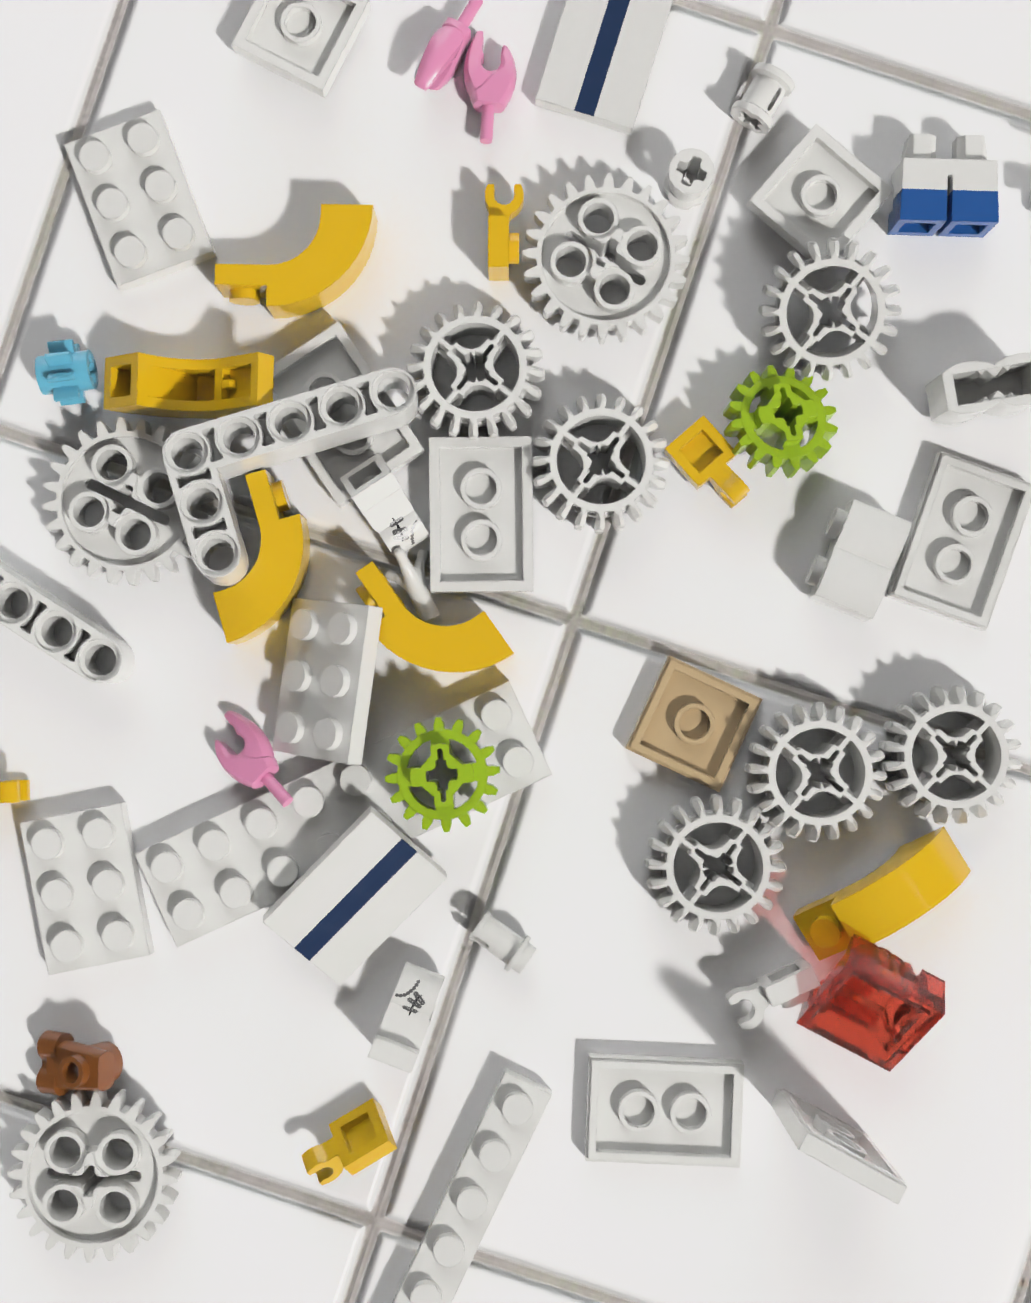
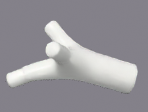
M397 547L393 553L401 573L389 569L385 577L400 585L407 592L420 620L425 622L440 615L425 579V564L428 552L426 550H419L413 566L403 548Z

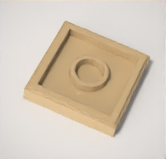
M667 656L625 748L720 792L763 699L672 656Z

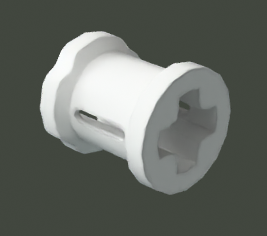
M759 62L751 71L752 82L742 99L734 102L730 114L734 120L749 130L759 134H768L773 124L771 118L783 97H788L792 94L795 83L780 68L769 63Z
M687 148L676 153L670 161L663 189L669 203L675 208L689 210L692 207L701 205L706 199L715 174L714 163L707 153L700 149ZM687 173L696 177L691 186L682 183Z

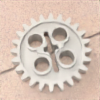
M607 173L603 187H596L590 174L586 175L584 190L580 192L570 182L565 183L566 199L564 201L553 194L548 196L547 205L551 214L536 210L534 213V221L542 230H526L525 240L535 246V248L522 250V262L536 266L524 272V282L540 284L531 292L532 302H540L547 299L548 303L543 310V318L546 320L559 313L562 316L559 326L560 332L566 331L573 323L578 325L579 341L585 339L590 329L596 330L600 345H604L608 331L613 330L620 343L625 342L627 327L632 326L640 336H643L647 330L645 318L648 317L660 324L663 321L664 313L659 304L674 308L678 298L670 289H683L686 278L683 275L675 272L687 268L690 262V257L676 253L686 247L688 237L686 235H672L680 224V216L664 218L663 215L669 201L665 198L654 205L649 202L652 186L650 185L646 186L639 194L632 192L633 177L630 176L625 180L622 188L614 187L612 173ZM599 215L606 218L611 227L606 232L594 233L585 227L584 221L588 217ZM573 234L578 237L582 244L568 241L566 236ZM635 242H643L652 248L654 256L649 260L639 261L629 254L627 248ZM607 252L614 255L613 262L608 261L604 267L596 264L597 256L603 257ZM574 258L582 264L584 270L575 277H567L557 270L556 265L562 259ZM630 275L642 277L645 283L638 285L633 282ZM607 285H617L625 291L627 299L620 304L612 305L602 299L599 291Z
M118 417L115 432H112L108 425L102 421L97 422L98 437L92 438L82 430L77 432L82 447L76 450L64 444L61 448L69 458L67 464L64 465L56 462H51L50 467L61 475L59 481H50L43 484L44 488L56 493V500L42 504V509L57 513L58 517L45 526L46 530L55 533L63 532L64 534L55 544V548L61 551L75 549L70 557L69 564L80 567L89 561L87 576L97 579L106 569L107 583L118 585L124 572L128 584L132 586H139L142 572L146 574L150 581L159 582V567L162 565L170 572H179L175 557L180 554L192 559V555L187 545L188 542L174 495L164 503H156L153 498V489L156 483L161 479L168 478L162 449L166 439L170 436V430L160 425L151 436L150 423L145 419L140 418L134 431H132L129 421L123 417ZM195 452L181 456L180 468L192 469L202 459ZM117 456H125L127 460L125 474L117 480H110L107 473L108 464ZM96 480L169 516V523L166 525L160 524L91 490L88 487L89 481ZM205 498L199 501L194 510L196 519L203 520L212 517L200 509L202 504L214 501V498ZM101 501L104 507L103 519L99 524L88 527L85 522V511L90 504ZM146 523L151 532L150 541L144 548L135 550L130 542L131 532L136 526Z
M121 1089L112 1100H108L107 1091H94L91 1100H89L85 1090H76L71 1096V1103L65 1096H58L51 1102L52 1111L43 1107L33 1116L36 1124L29 1123L19 1133L26 1142L19 1143L12 1149L11 1155L22 1162L15 1164L7 1172V1176L12 1179L21 1180V1184L9 1194V1198L25 1199L26 1205L17 1213L16 1217L17 1219H24L33 1216L36 1222L31 1227L28 1235L33 1237L43 1230L48 1233L49 1236L45 1244L47 1251L60 1241L65 1243L64 1259L69 1260L77 1248H83L86 1263H91L99 1249L102 1248L106 1259L113 1261L119 1252L120 1245L129 1254L133 1253L139 1244V1237L149 1241L157 1231L154 1223L163 1225L168 1218L170 1211L164 1205H173L179 1195L177 1190L168 1185L177 1183L182 1176V1170L169 1167L168 1165L178 1158L181 1151L177 1148H165L164 1144L174 1131L173 1129H165L159 1132L154 1126L162 1115L160 1111L151 1114L147 1118L141 1114L146 1100L143 1097L130 1107L125 1105V1089ZM66 1136L74 1139L80 1147V1155L74 1156L67 1153L62 1147L61 1138ZM119 1138L128 1142L132 1147L133 1157L126 1158L117 1154L113 1148V1139ZM89 1166H94V1171L87 1169ZM52 1168L54 1171L64 1175L54 1176L51 1174L50 1169ZM129 1171H137L141 1174V1178L139 1179L135 1175L127 1173ZM97 1176L104 1177L102 1181L97 1180ZM59 1190H67L73 1193L78 1201V1207L73 1208L65 1205L60 1199ZM110 1192H120L127 1196L131 1209L124 1210L115 1206L111 1200Z

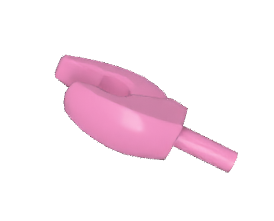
M469 0L458 20L448 17L442 27L434 33L424 51L414 80V84L424 91L427 89L440 90L454 76L464 59L471 41V30L468 27L482 6L483 0Z
M477 31L466 54L464 82L474 110L481 113L480 142L491 144L493 139L494 113H502L510 102L515 90L517 71L512 53L506 45L502 47L501 64L498 69L489 71L483 68L484 37L483 31Z
M227 711L224 717L234 727L236 734L243 738L244 748L239 754H236L226 743L216 740L215 750L221 766L234 780L245 786L258 789L265 785L283 807L288 806L293 801V798L274 777L279 771V767L268 737L248 718L237 712Z

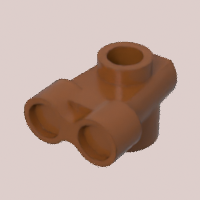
M47 1030L40 1036L37 1043V1052L42 1059V1066L36 1077V1086L41 1093L64 1096L70 1090L106 1091L113 1086L114 1081L119 1078L122 1072V1055L118 1047L112 1042L103 1041L86 1045L75 1042L74 1037L70 1033Z

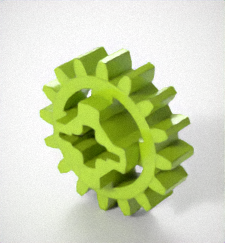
M768 365L761 374V377L755 371H752L743 383H738L729 396L732 401L729 402L723 411V416L732 421L723 432L724 436L737 437L739 441L732 450L734 455L745 451L750 455L747 462V467L750 470L760 462L765 464L766 477H772L779 467H782L785 476L792 478L800 467L806 472L811 470L819 461L818 458L822 459L832 446L828 441L837 433L838 427L828 423V421L837 411L836 407L823 406L821 402L828 393L826 388L815 392L810 388L813 376H805L801 381L795 379L794 367L792 369L787 368L782 376H778L775 367ZM760 396L761 401L757 405V409L755 412L750 413L752 401ZM806 430H810L806 445L801 447L800 442L804 438L803 433Z
M435 717L434 730L428 731L421 722L414 724L417 735L414 740L405 735H400L397 738L399 744L405 750L402 754H388L387 760L397 765L398 768L397 772L385 776V782L398 783L399 791L390 800L392 803L403 800L407 802L409 806L403 815L406 820L419 813L423 816L422 829L428 830L435 819L441 820L444 832H450L452 819L458 817L460 822L465 827H468L472 823L469 813L471 809L474 808L483 814L488 811V807L481 797L483 794H497L498 788L487 781L488 776L500 773V766L487 765L486 758L495 751L493 745L483 748L478 746L477 741L482 734L479 728L467 736L462 733L464 720L457 719L452 729H445L443 718ZM450 739L467 747L476 761L463 762L452 752ZM430 741V757L423 765L409 767L410 760L415 751L422 744ZM440 749L443 751V760H446L447 767L449 769H456L458 776L451 778L448 783L446 798L443 796V788H440L439 780L430 779L429 771L434 770L438 765ZM478 781L471 797L463 804L455 807V792L463 783ZM411 786H422L434 797L436 808L420 801L413 793Z

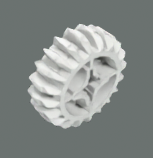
M829 238L826 244V254L820 255L817 243L810 241L806 244L810 259L803 262L800 255L792 250L787 256L795 268L789 274L778 265L772 269V273L777 278L783 280L780 288L768 284L763 286L762 292L769 297L776 298L775 305L765 304L759 306L758 312L761 316H775V322L761 327V333L764 337L779 333L781 338L771 344L769 347L772 355H777L787 348L790 350L783 362V366L786 369H792L800 359L804 360L801 368V376L803 378L805 376L811 377L816 365H820L822 380L830 382L833 377V366L839 365L842 376L845 379L853 377L850 361L857 359L859 365L865 370L872 367L871 360L864 354L870 347L880 355L886 354L888 351L887 347L877 341L881 332L893 337L897 335L898 328L884 323L885 316L901 315L902 307L895 304L886 305L885 299L901 292L900 286L897 284L881 286L880 282L890 276L892 269L890 266L884 265L874 272L870 270L878 257V253L874 250H869L865 253L860 261L856 260L859 252V242L851 240L846 246L844 255H839L838 239ZM840 266L851 269L843 280L840 279L833 288L826 291L817 290L802 280L809 273L824 267ZM862 281L865 282L869 290L872 304L871 316L867 327L859 323L851 312V302L858 291L856 289ZM792 292L801 298L809 308V319L797 341L793 338L787 322V306ZM813 294L821 301L826 298L829 302L832 301V296L839 297L840 301L837 304V309L842 313L841 316L850 322V325L845 326L839 320L833 322L829 318L827 324L820 323L819 320L823 313L817 308L818 305L809 298V295ZM832 331H842L856 340L848 347L835 352L825 353L810 350L816 341L820 342L827 333Z
M480 301L474 302L473 315L464 316L461 304L456 303L453 305L455 320L448 322L444 314L437 312L434 315L436 325L439 328L437 332L426 326H422L419 329L420 336L428 346L411 344L409 348L410 354L422 361L406 365V372L413 378H420V380L415 381L417 396L427 395L418 403L419 414H428L436 409L437 411L432 416L430 424L437 430L447 420H450L449 437H458L462 426L469 427V440L476 441L478 439V428L487 427L488 436L496 438L499 437L496 423L501 421L507 430L514 432L517 429L516 420L512 415L514 411L527 419L532 415L531 407L523 398L539 401L542 396V391L537 386L529 383L545 379V369L529 366L543 359L542 349L535 347L525 349L535 339L534 332L529 329L516 335L515 333L521 324V318L518 315L511 316L503 324L501 322L503 307L495 305L490 317L483 316V306ZM469 335H484L492 338L491 340L487 338L480 347L474 349H466L458 343L452 344L455 340ZM505 347L513 354L519 369L518 380L513 391L504 384V379L495 371V367L500 360V354ZM440 355L448 361V365L457 373L454 382L450 386L451 391L445 399L436 389L433 378L435 365ZM473 363L476 368V363H485L486 378L480 382L477 377L475 382L467 381L466 367ZM477 395H485L494 401L498 399L501 402L493 408L482 411H468L458 408L461 404L465 405L469 399Z
M604 393L597 394L595 409H589L584 396L577 397L576 409L578 414L573 415L564 404L560 405L557 413L563 424L559 425L551 419H546L543 422V429L553 438L536 437L534 439L533 446L539 451L547 453V456L531 458L533 469L547 471L546 474L539 475L533 479L534 488L542 489L548 486L552 488V491L542 498V504L548 507L560 500L563 505L556 514V519L560 522L567 518L571 510L578 513L574 523V529L578 531L583 529L586 517L595 518L593 528L596 534L603 533L605 518L611 517L616 531L623 530L625 521L622 513L627 512L634 522L638 523L641 521L643 513L637 503L640 502L651 509L658 503L655 495L647 489L664 490L667 485V481L663 477L653 474L654 471H665L670 467L669 459L654 457L655 453L661 452L667 447V440L659 438L650 441L648 438L658 429L659 424L657 421H649L641 427L637 422L645 411L642 406L638 405L635 407L631 415L628 416L623 413L626 405L625 397L619 396L615 402L614 409L606 408L607 399ZM590 425H607L616 428L608 438L600 442H592L583 436L578 438L573 434L575 431ZM629 438L636 445L641 458L642 470L639 482L629 476L630 471L623 466L619 458L620 451ZM615 445L608 463V468L611 472L605 475L602 470L601 475L594 474L588 483H584L589 476L592 463L589 456L595 453L598 458L599 453L606 454L610 447ZM561 446L571 452V457L579 463L581 468V474L570 491L563 483L558 472L557 455ZM599 485H608L617 491L621 489L628 494L625 498L609 504H594L583 500L594 487Z
M955 685L952 686L947 695L943 686H933L930 690V700L922 692H915L911 695L915 711L905 704H899L895 711L903 722L899 724L886 721L883 726L887 732L895 734L893 742L879 741L878 749L892 752V759L883 760L878 764L881 771H895L896 773L895 776L888 779L885 783L887 790L896 791L904 788L898 797L897 803L901 807L907 808L916 802L914 816L926 819L932 813L934 822L940 825H946L951 815L955 823L960 825L967 824L969 810L978 818L987 817L988 809L985 800L996 806L1004 804L1003 796L997 789L999 786L1013 789L1017 786L1012 778L1006 776L1008 768L1020 769L1023 766L1020 760L1009 758V750L1020 748L1022 743L1019 739H1006L1004 735L1012 730L1015 723L1011 719H1003L996 722L995 720L1000 715L1002 706L999 703H990L983 707L985 694L981 691H973L967 697L965 687ZM946 712L960 714L970 721L964 728L957 727L948 735L940 729H934L927 723L937 715ZM915 738L924 750V760L916 769L919 773L918 776L912 763V749ZM982 741L985 746L983 770L979 767L975 758L976 748ZM942 745L955 747L951 754L956 760L955 763L957 765L943 763L947 755L942 750L944 748ZM952 775L958 780L965 781L970 786L964 792L950 797H938L928 791L935 782L942 783Z
M824 702L813 703L810 718L803 704H794L792 706L793 722L790 721L785 713L776 712L773 717L780 730L776 732L771 727L762 725L758 732L769 741L768 744L764 747L760 744L750 743L748 748L750 752L762 755L760 764L751 762L745 764L744 770L746 772L760 774L761 778L759 781L749 783L746 786L747 791L751 794L762 792L766 794V796L757 801L754 807L760 813L775 808L768 820L771 822V826L778 828L788 819L786 835L794 839L801 833L804 825L806 839L810 842L818 841L821 826L827 838L832 841L839 839V822L847 831L852 833L857 831V822L852 815L856 812L867 819L873 816L871 808L866 806L864 802L867 797L881 801L883 793L871 788L872 781H883L888 777L887 772L873 769L872 763L879 762L885 758L884 751H868L866 748L877 739L875 732L867 731L857 736L856 734L862 727L863 719L860 716H853L843 725L845 708L834 706L828 717H826ZM816 728H821L834 734L828 743H822L813 752H807L790 741L799 733ZM846 747L851 754L854 766L853 781L850 789L839 774V764L846 755L843 751ZM780 753L791 765L793 771L792 780L786 788L789 792L784 798L780 793L776 780V765ZM823 758L820 771L825 775L824 778L832 785L812 779L811 785H808L807 781L811 773L806 768L807 765L800 759L820 764V759ZM822 791L840 801L833 808L821 813L808 814L796 811V808L803 800L808 802L813 795Z
M711 795L709 810H705L701 799L695 796L690 799V805L694 813L687 816L686 812L679 805L672 807L673 815L680 821L674 828L663 819L658 821L657 826L668 836L665 842L655 837H650L648 840V845L651 848L661 851V857L645 858L644 865L652 870H661V874L650 877L647 880V884L650 889L666 887V890L659 894L655 901L660 908L668 907L676 902L670 913V918L673 922L678 923L690 913L688 928L691 932L697 933L704 919H707L708 931L712 936L719 935L721 920H726L729 930L735 934L740 932L738 916L743 914L752 925H755L759 922V919L752 908L757 903L766 910L773 908L774 904L763 894L767 888L774 892H781L783 889V884L770 878L771 872L786 871V863L781 860L770 859V855L779 853L784 849V846L779 840L764 841L773 833L775 826L767 821L754 827L761 814V811L756 807L752 806L740 817L742 800L733 797L729 801L726 811H723L721 795ZM709 823L734 825L727 835L723 833L716 842L711 844L700 843L688 835L694 829ZM746 836L753 847L755 855V868L751 881L742 876L737 868V857L743 849L740 844ZM678 847L690 855L694 862V871L688 880L690 885L683 894L679 890L674 876V859ZM699 849L707 856L711 855L715 858L725 853L726 858L721 861L727 865L725 869L734 876V879L732 880L723 873L719 874L716 871L710 872L708 876L704 875L703 871L709 868L704 864V859L695 850ZM718 886H729L740 893L735 899L719 905L697 903L702 895L707 896L710 891Z

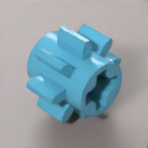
M73 339L47 342L49 353L37 356L35 359V374L41 393L43 395L53 394L54 401H60L61 406L86 403L84 391L97 389L98 387L97 366L90 350L80 351V345L74 344Z

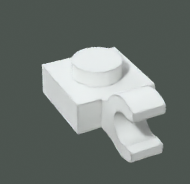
M802 957L756 978L757 982L750 986L736 987L730 990L725 997L730 1005L737 1004L742 1000L751 1002V1012L737 1020L741 1030L745 1031L756 1028L762 1022L765 1010L769 1005L773 1008L780 1004L783 1008L797 1006L811 997V990L821 985L813 967Z

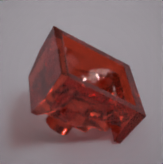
M854 934L850 939L845 955L827 974L826 979L820 981L821 986L811 990L808 1000L802 1003L796 1023L890 1072L945 1015V981L923 969L916 976L910 963L903 962L902 959L892 954L889 950L877 947V945Z

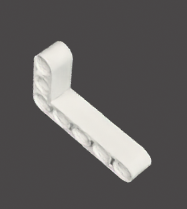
M384 368L183 428L172 433L166 439L162 449L163 461L192 559L197 569L212 583L220 586H231L242 580L249 567L248 554L225 480L409 424L416 417L419 408L416 383L412 376L400 368ZM390 389H400L408 394L404 404L398 407L385 406L380 400L382 395ZM340 404H350L358 409L352 420L343 423L332 420L330 418L331 412ZM290 419H301L307 423L301 435L295 438H287L280 434L285 422ZM240 434L255 436L254 445L249 451L239 454L230 451L231 442L236 436ZM190 449L203 450V458L198 466L192 469L180 468L181 456ZM211 497L218 499L219 506L212 517L203 520L195 518L194 510L199 501ZM220 547L232 548L234 557L232 563L223 570L210 569L209 559L214 550Z
M0 560V624L93 683H119L126 680L132 674L135 667V655L132 648L125 641ZM23 591L28 597V608L22 616L17 618L11 609V602L18 592ZM66 618L71 624L72 636L65 645L60 646L54 638V629L60 620ZM108 646L114 651L116 664L110 673L103 674L98 669L96 658L101 649Z

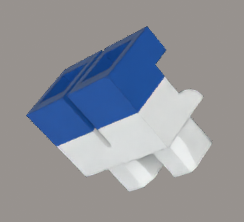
M923 133L909 135L904 142L901 162L891 175V183L894 186L893 207L888 216L887 235L933 236L938 231V236L983 238L999 223L998 160H987L985 136L963 135L956 137L952 142V159L936 158V136Z

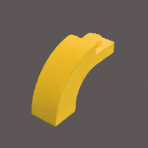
M321 204L320 223L317 233L310 245L298 256L283 263L270 265L215 264L214 284L223 297L229 298V302L245 306L260 304V298H266V307L274 319L302 316L323 308L346 292L366 266L374 247L378 220L373 205Z
M135 352L106 357L103 409L157 417L217 419L273 402L274 356L254 352L217 359H178Z
M265 469L245 475L261 533V546L258 558L251 571L240 582L224 590L213 592L226 642L229 644L237 645L262 634L280 620L292 606L293 598H297L308 570L310 535L307 519L301 514L289 517L284 516V511L291 510L285 485L282 480L274 481V477Z
M373 561L356 572V575L363 584L355 590L364 604L383 608L382 612L385 616L381 619L379 641L387 649L407 662L438 672L466 673L494 666L514 655V652L485 611L457 625L439 626L429 624L418 619L408 610Z
M943 826L900 846L895 854L883 865L855 883L799 908L793 915V919L819 961L853 946L859 951L904 928L937 906L963 883L971 870Z

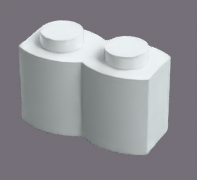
M1031 352L1009 355L994 365L983 361H967L945 370L925 386L931 421L938 424L954 425L970 421L982 413L998 417L1009 416L1031 407Z
M855 499L850 501L844 510L837 507L825 531V536L831 538L825 557L820 555L815 557L806 577L805 583L812 586L809 599L865 622L873 619L888 587L892 571L903 550L912 522Z

